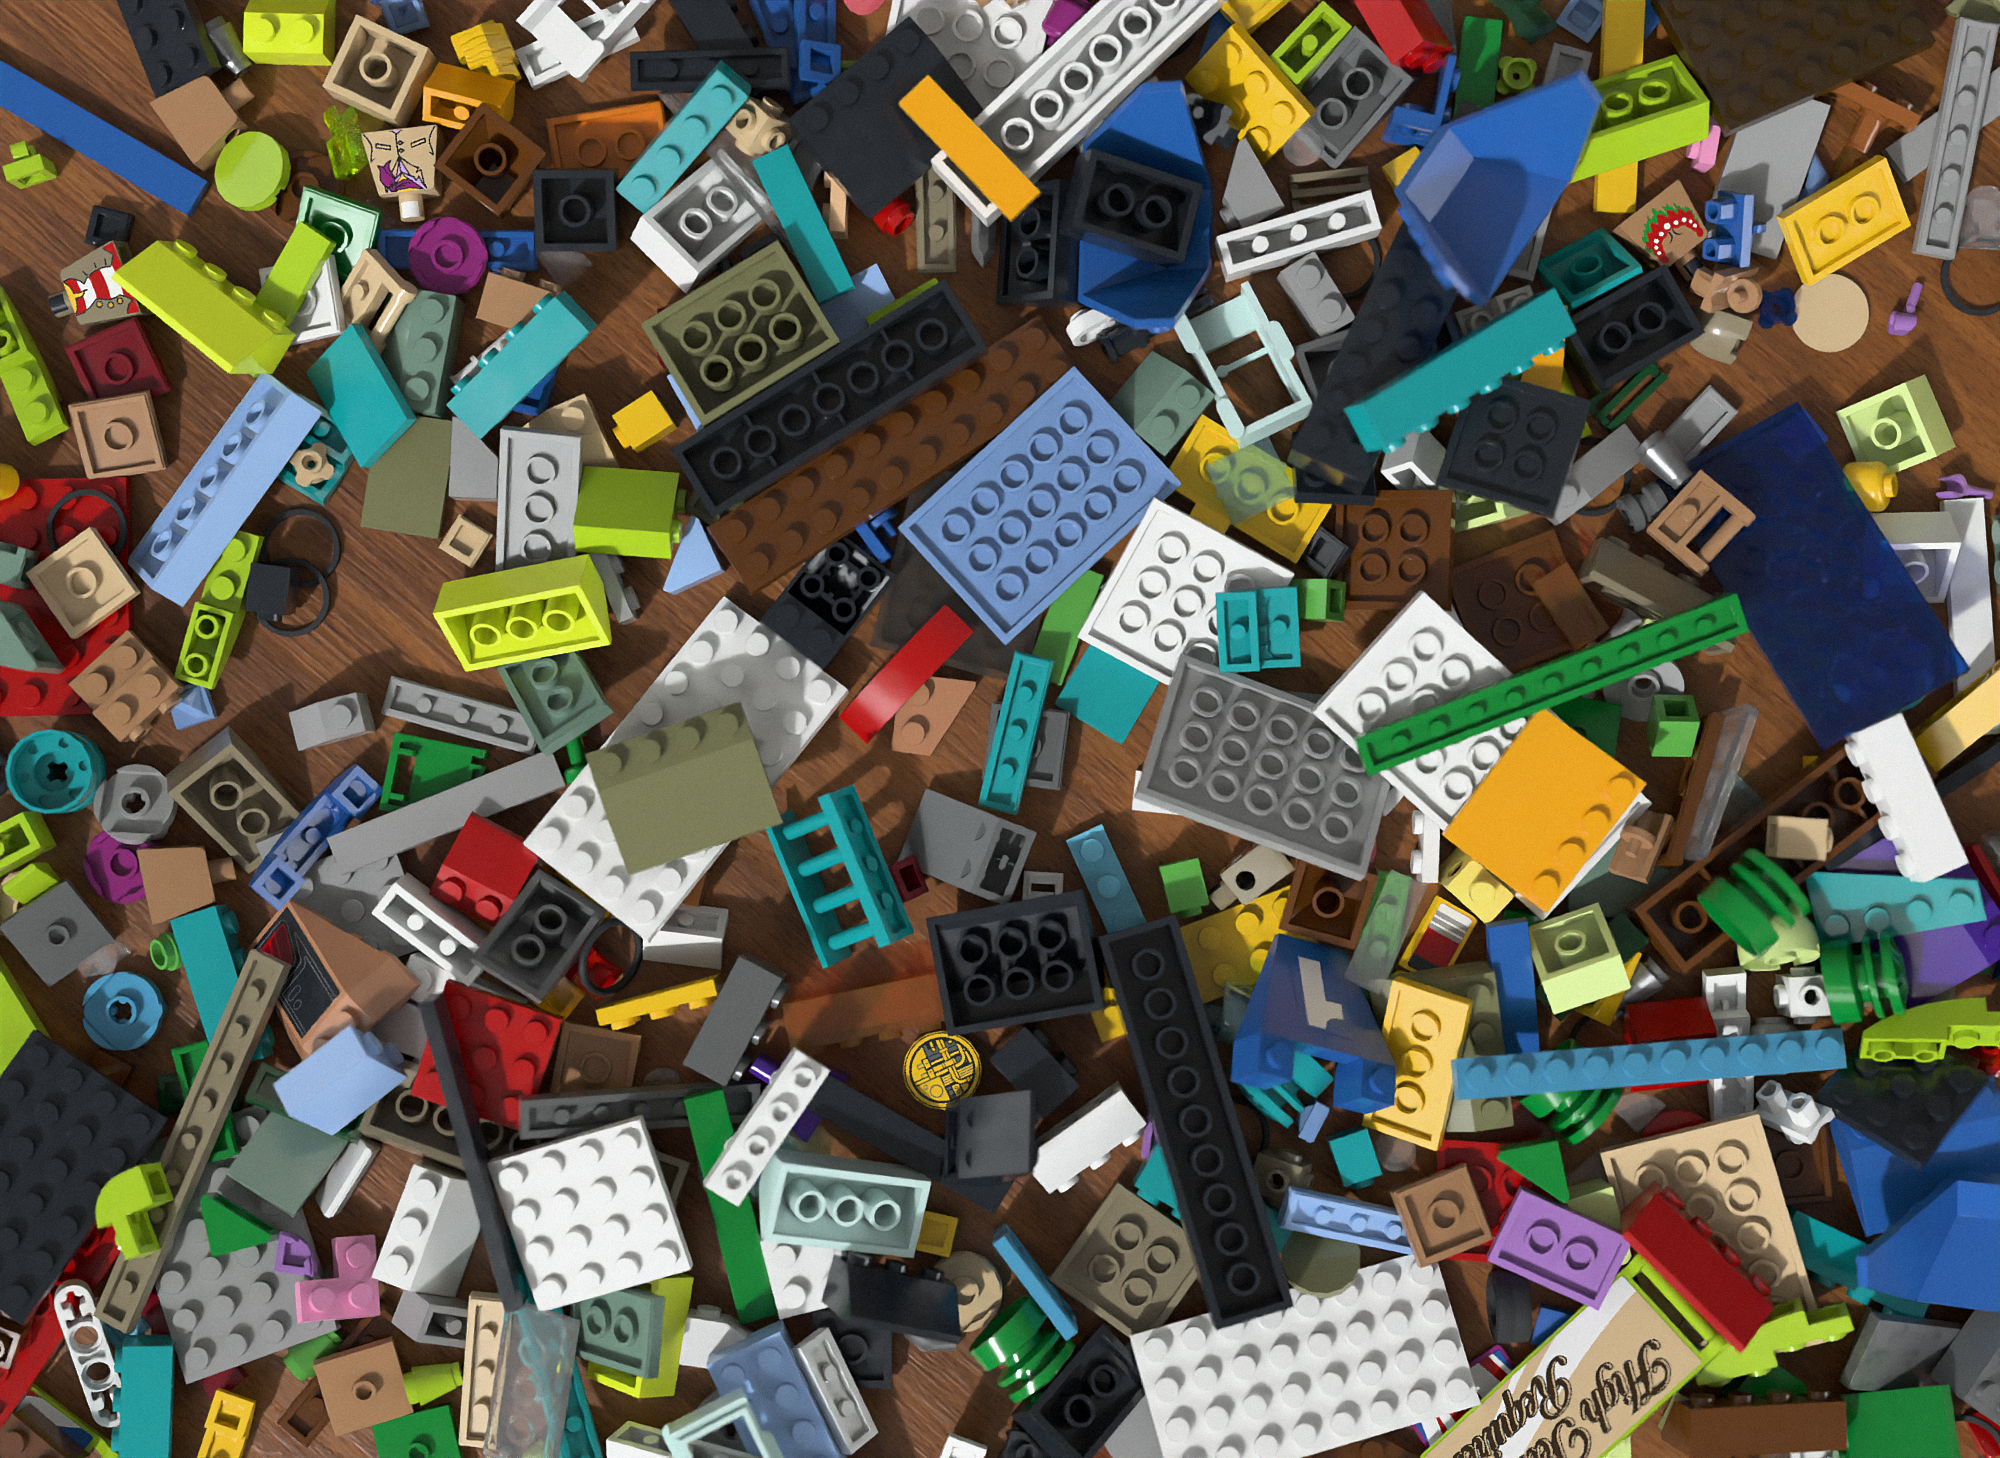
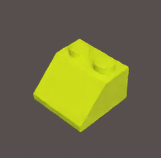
M249 0L244 11L243 52L255 64L332 66L335 54L336 0Z

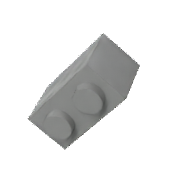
M1315 251L1280 271L1276 282L1312 340L1341 332L1353 323L1355 319L1353 312Z

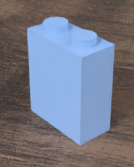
M349 1025L275 1082L273 1086L290 1117L333 1136L402 1083L408 1076L401 1065L404 1058L394 1044L391 1042L385 1044L378 1040L370 1031L364 1033Z

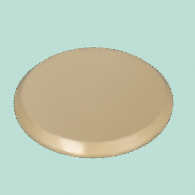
M1829 274L1811 286L1801 285L1791 302L1790 319L1795 333L1807 346L1822 352H1837L1852 346L1863 335L1868 324L1869 307L1863 291L1856 283L1844 276Z

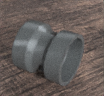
M1655 481L1641 486L1639 494L1632 495L1627 493L1616 499L1618 512L1627 528L1633 534L1645 529L1647 523L1652 519L1655 520L1669 505L1664 492Z

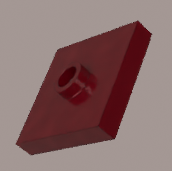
M140 316L126 320L64 347L89 400L150 390L151 397L155 398L174 390Z

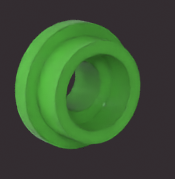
M172 932L160 933L157 939L151 941L150 955L158 969L174 971L181 968L183 961Z

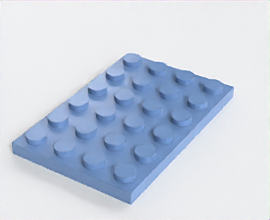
M1073 366L907 518L898 529L1006 646L1139 524L1154 496L1164 501L1182 483Z

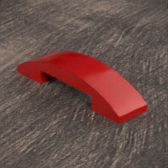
M945 604L870 681L842 712L839 718L868 744L975 630L948 604Z

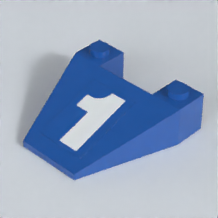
M1280 933L1276 934L1234 1040L1231 1082L1267 1090L1293 1081L1294 1052L1335 1062L1334 1107L1369 1114L1395 1106L1396 1064L1346 951Z

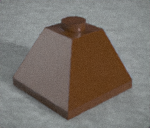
M482 102L433 166L503 219L533 178V170L539 168L547 152Z
M1299 859L1278 928L1356 950L1379 876L1375 863L1369 861L1366 876L1361 881Z

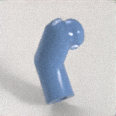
M1816 151L1806 174L1805 188L1801 189L1797 202L1829 183V176Z

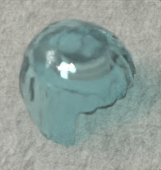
M1224 979L1223 1008L1209 1003L1203 1004L1213 1039L1216 1042L1234 1046L1235 1037L1254 991V987L1250 984L1244 985Z

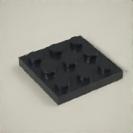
M1502 376L1503 384L1483 395L1479 391L1469 397L1471 404L1459 411L1436 484L1554 519L1592 406V401Z
M1860 1041L1846 1058L1847 1068L1837 1069L1815 1096V1102L1831 1108L1835 1118L1921 1172L1987 1088L1989 1079L1946 1052L1944 1059H1936L1931 1062H1918L1914 1059H1893L1879 1062L1870 1058H1860Z

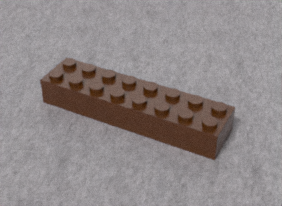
M1875 713L1856 728L1890 713ZM1845 736L1683 861L1682 865L1674 868L1624 907L1673 971L1685 974L1730 939L1704 910L1697 895L1716 878H1722L1736 886L1737 883L1729 871V866L1733 862L1744 866L1741 861V854L1748 848L1754 849L1765 856L1768 816L1828 820V828L1832 830L1833 842L1830 852H1826V861L1765 856L1768 860L1781 867L1797 886L1879 823L1878 819L1881 818V814L1876 803H1871L1862 788V781L1865 780L1859 766L1853 765L1846 753L1845 744L1848 741ZM1920 753L1929 776L1933 781L1938 777V774Z

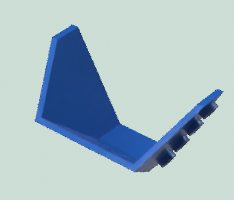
M1582 70L1438 127L1394 190L1395 195L1402 204L1396 209L1410 227L1408 229L1422 247L1420 249L1434 267L1432 270L1447 289L1454 285L1466 299L1483 308L1573 179L1603 99Z
M1182 81L1142 83L1083 143V153L1093 148L1203 184L1183 263L1166 268L1080 240L1078 302L1134 329L1148 328V331L1151 333H1163L1174 328L1212 272L1214 190Z
M1959 1169L1946 1181H1941L1924 1200L1916 1202L1904 1217L1897 1223L1890 1224L1878 1239L1860 1250L1856 1258L1858 1286L1909 1301L2000 1313V1174Z

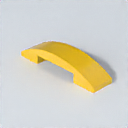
M218 1388L204 1428L207 1429L197 1458H242L254 1416L256 1400Z

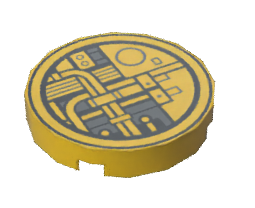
M942 1029L925 1033L914 1041L905 1056L903 1067L906 1087L913 1097L929 1108L945 1110L946 1104L960 1098L972 1097L980 1084L982 1071L979 1053L971 1041L962 1035L948 1037L947 1030Z

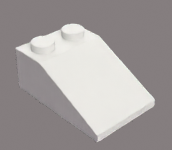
M719 151L643 214L630 239L677 286L688 294L717 268L716 266L724 261L774 211L770 199Z

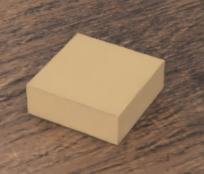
M459 514L438 548L475 569L495 536Z

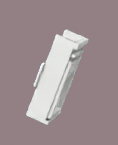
M534 0L516 21L531 32L567 68V71L573 77L583 83L589 77L588 74L656 0H631L615 18L607 16L592 0H583L604 21L606 27L594 41L559 8L566 0Z

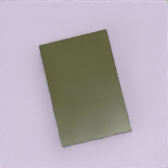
M415 415L417 420L369 468L360 527L441 540L449 492L452 421Z

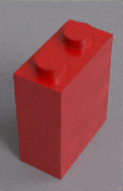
M1354 0L1391 65L1422 74L1430 73L1441 67L1445 61L1444 57L1454 50L1425 0Z

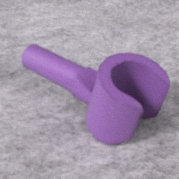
M1913 284L1903 312L1892 311L1887 326L1889 334L1904 336L1916 326L1917 315L1914 313L1923 288L1922 284Z
M1961 474L1939 476L1937 480L1945 481L1947 485V491L1936 493L1939 499L1959 498L1964 495L1991 499L1993 496V490L1967 484L1965 477Z

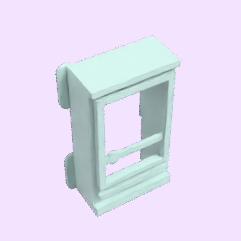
M1248 281L1241 284L1240 296L1191 320H1188L1185 314L1182 315L1174 329L1185 350L1192 354L1210 391L1216 395L1214 397L1217 402L1216 410L1229 435L1236 439L1240 450L1307 418L1312 407V401L1290 361L1294 357V349L1281 324L1277 321L1269 322ZM1251 332H1257L1264 348L1227 366L1221 365L1217 368V371H1214L1206 354ZM1268 353L1294 404L1244 427L1218 377L1224 378L1228 375V372Z
M741 1387L672 1423L666 1424L662 1429V1435L673 1458H693L687 1446L688 1443L743 1415L763 1458H784L773 1434L768 1430H761Z

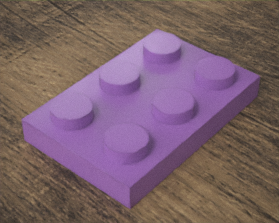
M1520 1185L1486 1257L1488 1261L1599 1311L1631 1245L1621 1236V1230Z

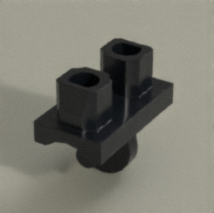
M1186 92L1199 141L1209 145L1215 142L1221 148H1230L1241 130L1229 120L1233 110L1225 104L1204 99L1193 92Z

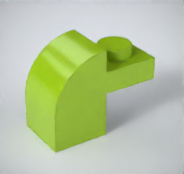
M160 1162L138 1165L115 1176L104 1186L98 1197L96 1205L98 1228L114 1226L116 1244L123 1252L125 1260L148 1256L161 1250L147 1212L174 1200Z

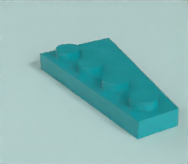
M1817 870L1806 879L1820 942L1847 938L1850 944L1862 942L1863 935L1870 934L1872 940L1879 939L1880 932L1891 931L1892 936L1987 919L1978 878L1938 876L1923 883L1910 881L1909 877L1906 878L1900 874H1866Z

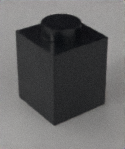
M251 562L245 610L258 612V619L278 622L282 621L283 615L296 614L301 567L268 562Z

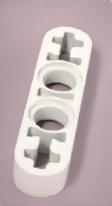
M67 1280L61 1283L56 1290L54 1298L55 1310L94 1420L103 1427H116L120 1425V1412L110 1414L108 1409L102 1410L104 1408V1395L102 1391L109 1388V1394L113 1402L114 1388L121 1387V1373H114L115 1356L103 1321L93 1316L97 1304L90 1286L83 1280ZM74 1291L76 1296H84L80 1299L82 1316L76 1319L72 1304L70 1302L63 1303L67 1300V1293ZM82 1326H90L96 1329L98 1337L93 1343L83 1345L75 1340L74 1333ZM95 1362H103L109 1366L110 1374L103 1380H92L86 1373L87 1368Z

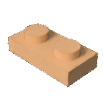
M824 171V187L831 188L830 203H823L822 217L826 226L829 227L832 239H848L849 198Z

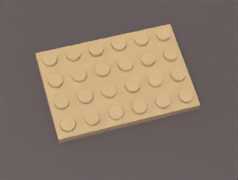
M1758 1110L1600 1149V1155L1609 1184L1613 1187L1619 1212L1654 1181L1663 1189L1669 1186L1682 1198L1685 1203L1682 1208L1692 1218L1696 1215L1703 1218L1714 1232L1711 1236L1721 1246L1728 1244L1738 1253L1743 1260L1740 1265L1750 1275L1756 1272L1769 1284L1772 1292L1769 1294L1771 1295L1773 1306L1800 1297L1805 1312L1817 1309ZM1630 1246V1251L1633 1259L1638 1254V1252L1632 1246ZM1643 1272L1639 1273L1637 1277L1642 1290L1691 1343L1699 1346V1351L1701 1352L1708 1345V1342ZM1818 1339L1806 1342L1805 1347L1825 1343L1827 1341ZM1782 1349L1775 1350V1353L1785 1352Z

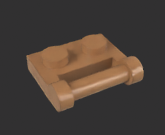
M1700 470L1646 529V533L1684 563L1691 572L1702 578L1710 569L1708 564L1743 526L1748 527L1756 519V516L1739 500ZM1722 508L1726 509L1731 516L1696 554L1687 548Z

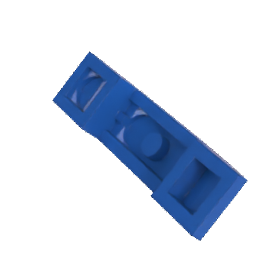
M794 0V45L800 80L830 84L841 75V45L836 44V0Z
M357 764L352 765L329 784L285 830L256 870L249 886L280 912L306 882L303 875L329 847L327 838L342 832L353 818L360 820L380 797L383 788Z

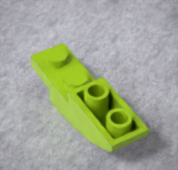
M0 286V377L27 441L36 446L70 429L59 404L62 398L26 325L4 288Z
M239 529L209 570L201 600L194 604L175 671V679L208 689L215 688L231 654L247 611L245 609L251 562L258 561L264 540L263 536Z
M1986 998L1945 1000L1907 1009L1906 1015L1897 1017L1892 1015L1864 1030L1859 1056L1860 1058H1870L1879 1062L1893 1059H1914L1918 1062H1931L1936 1059H1944L1947 1045L1962 1049L1975 1046H1997L2000 1048V1012H1987Z
M1799 1297L1773 1306V1310L1747 1348L1739 1353L1730 1344L1695 1375L1698 1386L1708 1384L1710 1387H1719L1729 1383L1732 1380L1731 1378L1745 1374L1749 1377L1762 1376L1769 1373L1771 1368L1778 1366L1775 1350L1782 1349L1785 1352H1791L1805 1347L1806 1342L1818 1339L1835 1341L1845 1337L1846 1332L1854 1330L1846 1303L1843 1302L1805 1312Z

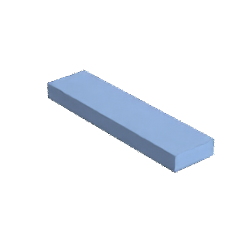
M1288 1185L1276 1220L1280 1228L1413 1255L1396 1208Z

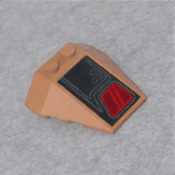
M292 897L280 912L277 911L246 951L249 955L251 949H260L292 965L275 1003L274 1010L303 1062L349 1025L364 1033L371 1032L382 1018L399 1011L422 983L394 954L385 949L379 951L363 942L364 938L355 932L347 933L332 924V919Z

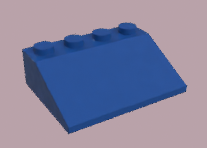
M1993 1075L1986 1076L1989 1079L1987 1088L1921 1172L1834 1117L1832 1121L1828 1122L1866 1237L1883 1233L1890 1224L1897 1223L1909 1212L1916 1202L1924 1200L1941 1181H1946L1959 1169L2000 1174V1094Z

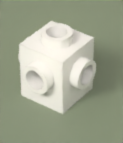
M1815 966L1790 967V973L1775 974L1776 985L1773 988V999L1775 1007L1778 1009V1014L1793 1018L1794 1024L1818 1023V1016L1831 1015L1821 973L1815 972ZM1807 991L1809 1004L1806 1003L1804 998Z

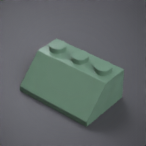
M417 289L418 294L414 301L406 304L385 340L387 346L380 357L414 414L444 419L451 386V379L449 377L453 375L466 304L457 296ZM390 291L385 297L383 311L393 296Z

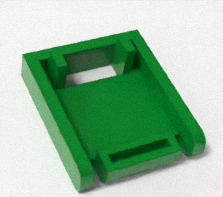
M394 732L379 810L393 812L485 775L487 766L474 764L473 759L474 756L480 759H488L490 751ZM402 754L416 756L409 795L395 792Z

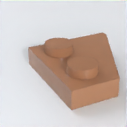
M931 676L895 714L891 751L931 756L974 691L976 682Z

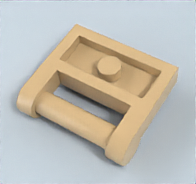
M365 248L341 288L340 295L343 303L346 329L351 323L362 324L381 356L387 346L385 342L387 336L406 304L414 301L418 290L413 284L404 280L376 249ZM390 291L393 296L373 330L370 331L368 326Z

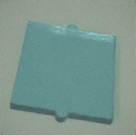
M1269 436L1205 467L1217 491L1215 498L1222 501L1233 526L1294 497L1292 484L1285 472L1287 465L1285 462L1280 461Z

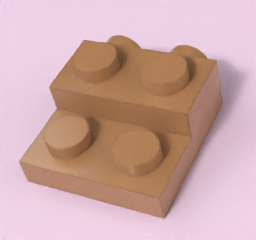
M132 630L125 631L69 683L71 688L94 710L92 714L119 742H129L130 740L137 742L142 739L153 727L150 722L160 712L166 715L182 701L179 695L186 689L182 682L174 678V674Z

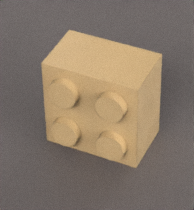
M356 14L322 87L333 98L402 129L407 127L423 94L424 85L434 71L438 59L429 48Z

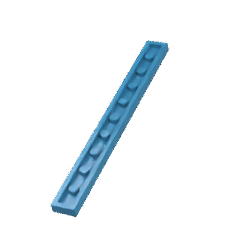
M1842 1028L1450 1060L1455 1101L1847 1068Z

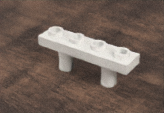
M794 1046L781 1067L771 1074L769 1085L735 1135L726 1140L724 1151L703 1180L704 1186L734 1205L739 1206L830 1070Z

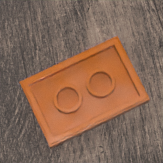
M656 100L546 119L553 167L619 168L620 179L666 125L667 120L663 101Z

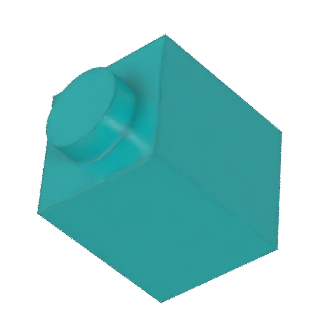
M1359 1124L1325 1136L1339 1181L1344 1187L1351 1185L1352 1189H1360L1375 1182L1373 1177L1382 1175L1368 1130L1365 1126Z

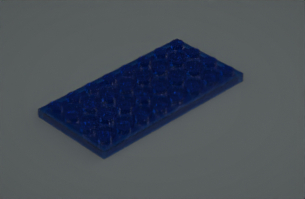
M1798 401L1686 462L1694 475L1677 490L1660 477L1656 479V483L1662 489L1670 504L1692 478L1702 470L1756 516V519L1748 527L1743 526L1708 564L1709 570L1724 594L1730 592L1737 593L1750 636L1822 751L1969 673L1970 667ZM1722 508L1693 539L1692 542L1698 551L1731 516L1726 509Z

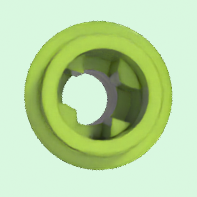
M459 1361L411 1367L410 1372L404 1373L403 1382L410 1405L420 1402V1405L423 1406L463 1385V1373Z

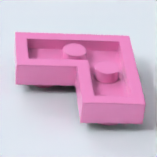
M375 1235L336 1237L331 1239L334 1278L298 1281L295 1283L297 1324L381 1315L378 1279L372 1278L377 1264Z

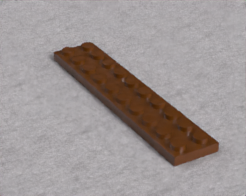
M1036 316L988 347L989 354L893 414L794 471L708 526V532L750 594L753 596L992 442L1063 377L1074 364L1040 316Z

